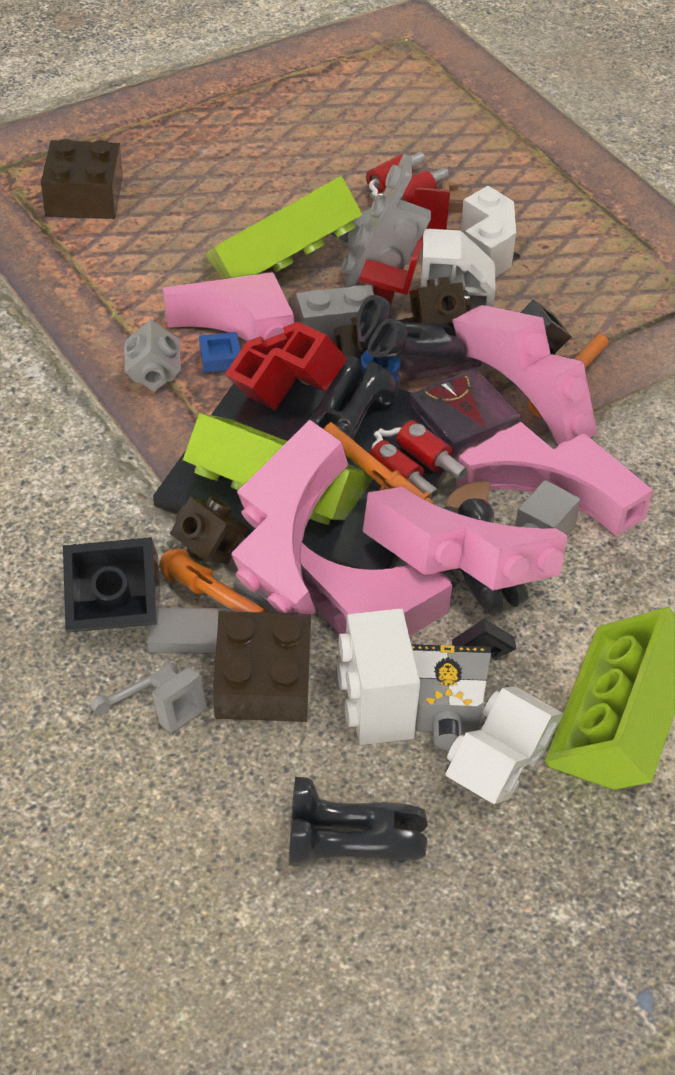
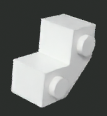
M486 186L463 200L460 231L495 262V277L512 267L516 238L514 201L490 186Z
M425 229L422 240L420 287H428L427 280L449 277L450 284L463 282V289L467 290L470 296V310L480 305L493 307L495 298V262L460 230Z
M516 686L502 688L500 692H494L484 708L483 715L487 719L482 729L466 732L465 736L460 735L451 746L447 756L451 764L445 775L493 804L509 800L519 786L518 778L523 768L528 764L534 767L542 757L564 713Z

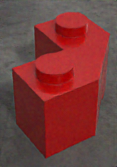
M295 322L283 327L284 333L266 340L259 336L245 343L225 375L247 397L274 411L297 378L326 392L347 360L345 355L327 335L304 324Z

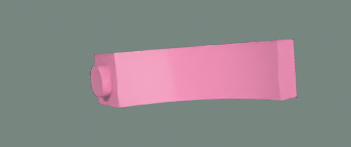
M273 272L163 288L165 319L168 328H213L229 333L237 332V336L249 341L259 336L266 340L284 333L283 327L294 323V314Z
M302 543L300 559L301 569H303V583L309 592L314 607L340 634L346 633L347 614L403 608L408 634L411 636L449 613L452 584L443 571L424 575L409 564L384 570L356 569L328 561Z

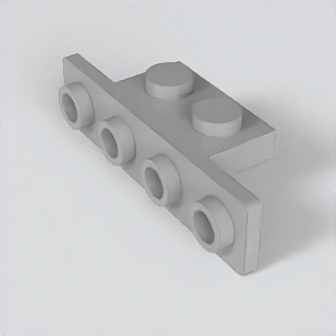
M404 154L398 166L392 165L386 178V189L383 195H377L373 201L370 211L371 218L368 224L360 226L355 241L356 247L353 253L347 252L341 267V272L345 274V288L355 286L367 259L404 269L416 247L417 241L420 240L430 222V210L401 200L412 177L411 156Z

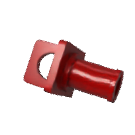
M419 187L415 189L413 204L431 211V220L426 229L447 230L449 190Z
M417 241L408 271L367 259L361 271L359 281L374 285L373 294L384 297L389 302L391 308L395 292L408 295L423 242Z

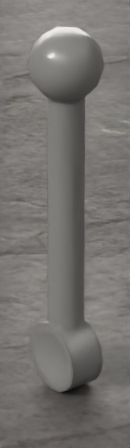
M168 662L161 667V669L166 667L178 674L177 665ZM150 676L108 697L105 695L96 697L90 705L96 715L106 713L112 704L153 685Z

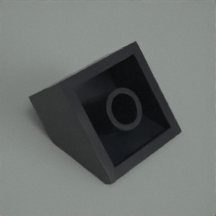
M152 537L63 545L65 630L67 633L158 624L160 606L159 562Z

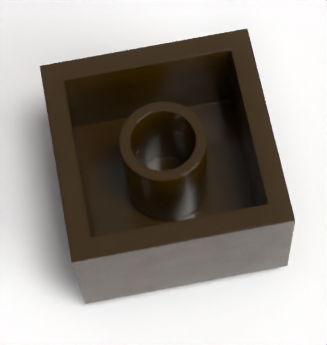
M70 139L50 140L41 178L45 217L115 219L123 179L120 143L103 140L94 142L72 141Z
M219 611L213 683L215 719L307 722L311 614Z

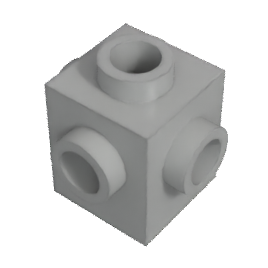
M151 319L125 341V373L136 383H141L155 392L166 382L174 380L181 371L180 339Z

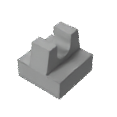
M163 667L150 676L151 683L157 687L152 691L159 723L170 733H173L207 709L201 677L190 667L179 674Z

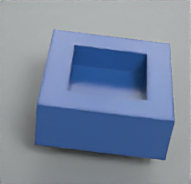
M237 332L199 336L203 373L228 370L240 352Z

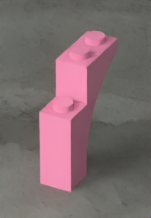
M480 305L453 319L456 337L460 338L464 343L466 356L492 366L517 385L545 420L557 446L564 441L574 439L582 433H585L590 438L597 434L583 361L550 354L543 317Z
M311 420L237 491L244 507L241 513L256 529L231 555L238 567V571L235 574L240 582L252 592L260 589L268 595L267 600L278 613L311 614L312 617L316 610L309 592L303 583L300 557L304 531L317 501L334 479L348 466L342 443Z
M522 422L507 430L497 432L492 438L476 447L468 448L459 455L458 460L460 464L468 469L463 479L458 480L456 478V485L458 487L472 482L487 481L490 482L489 490L510 489L534 492L544 480H547L581 498L579 509L601 523L616 537L646 519L653 493L649 486L585 433L570 441L560 443L553 450Z
M404 487L368 492L363 526L365 534L424 575L461 568L492 590L559 576L568 535L556 528L515 527L463 516L423 500Z

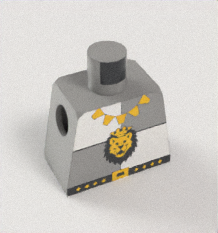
M411 644L420 679L415 730L418 732H434V745L442 750H450L455 740L462 733L479 730L491 647Z

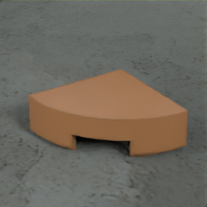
M442 181L441 189L450 191L448 212L462 213L463 200L473 193L470 192L468 194L458 189L459 185L456 183Z
M472 482L457 488L448 497L445 507L452 506L457 513L459 506L467 499L478 498L488 502L490 482Z

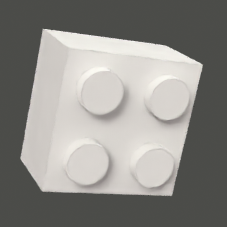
M403 608L347 614L346 633L339 634V651L342 662L337 664L340 690L348 691L349 699L345 700V716L348 728L356 727L359 745L414 739L420 679Z

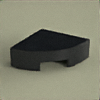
M486 619L481 620L452 639V646L491 647V653L495 652V657H500L516 650L515 637Z

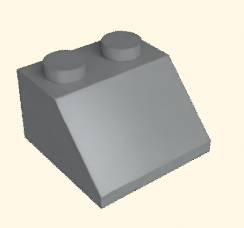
M371 285L314 290L294 294L289 298V306L294 314V323L299 322L327 335L336 345L334 329L339 326L352 325L351 318L358 316L362 302L368 296L374 294Z

